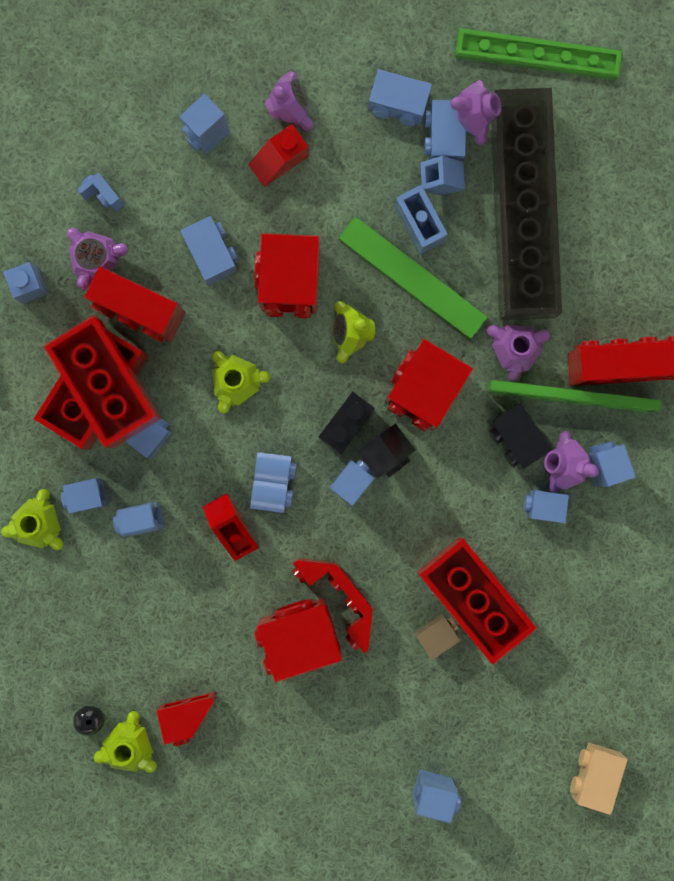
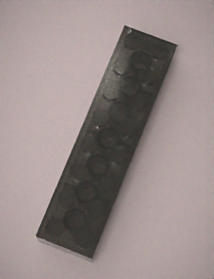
M552 88L495 90L494 93L498 95L501 102V112L491 122L500 321L555 319L562 314Z

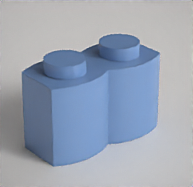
M257 453L250 509L284 513L285 507H291L293 491L288 490L289 479L295 478L296 463L291 462L292 456Z
M159 502L119 509L116 512V516L113 517L115 531L120 533L123 538L161 530L165 527Z

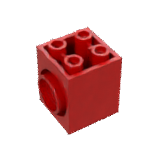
M261 233L260 251H257L255 256L254 283L255 290L258 291V304L261 311L266 312V316L283 317V313H294L295 318L308 319L311 318V314H317L320 261L319 236Z
M423 339L416 351L409 350L390 383L395 386L385 401L389 404L387 409L399 417H402L404 414L413 419L411 424L424 432L429 429L433 431L438 428L474 368L428 340Z
M325 598L317 601L305 599L278 608L274 611L273 615L261 618L256 627L257 630L254 631L258 647H264L265 659H263L267 676H273L274 682L342 661V650Z

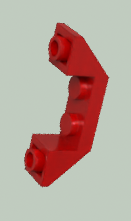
M296 559L293 562L296 568L292 571L302 584L307 581L311 586L329 572L331 575L328 578L329 582L337 592L342 589L349 598L345 601L355 614L359 611L362 615L346 627L348 635L345 638L355 651L360 648L363 653H366L369 650L373 614L371 604L338 563Z

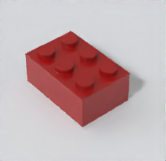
M100 266L84 298L92 303L90 308L96 310L97 313L109 319H113L114 315H116V320L124 326L138 331L139 327H141L144 334L160 343H163L164 339L172 342L186 313L178 303Z

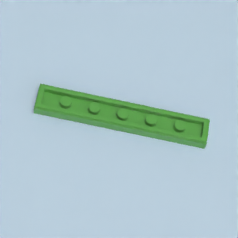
M459 28L455 58L618 80L623 51Z
M356 216L339 236L338 240L469 340L487 319L485 314Z
M490 380L487 385V392L489 394L647 413L657 412L660 410L661 400L498 380Z

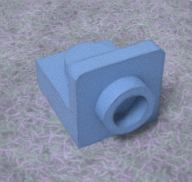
M99 172L96 175L86 177L77 189L86 201L96 194V197L105 208L111 205L116 212L124 206L123 202Z

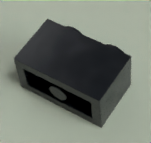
M352 391L318 436L319 439L339 454H342L375 408Z
M521 403L489 422L491 429L488 430L489 434L496 444L502 443L507 451L504 453V456L513 468L517 466L519 470L525 469L552 451Z
M396 423L357 450L377 479L385 473L388 477L397 473L411 461L408 456L416 451Z

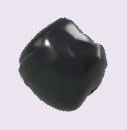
M86 705L77 711L73 718L75 730L85 736L99 732L105 722L103 712L95 706ZM87 720L92 721L90 724L86 723Z

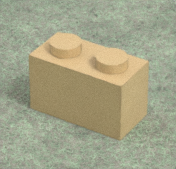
M588 742L587 748L582 749L579 755L578 764L581 766L578 777H573L570 786V792L573 794L572 797L576 803L611 815L628 759L621 752Z

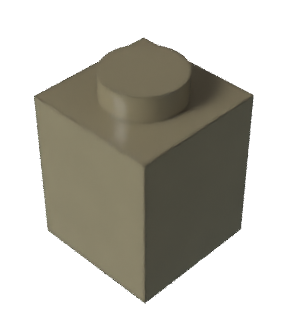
M443 614L414 632L431 660L460 642L456 635L460 632V629L452 617L446 620Z

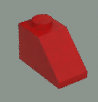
M291 124L269 139L248 165L263 187H266L309 157V148L294 125Z
M227 493L203 506L211 530L234 561L259 548L238 508Z
M215 692L160 705L156 712L164 745L173 743V746H180L190 742V738L194 736L217 698Z

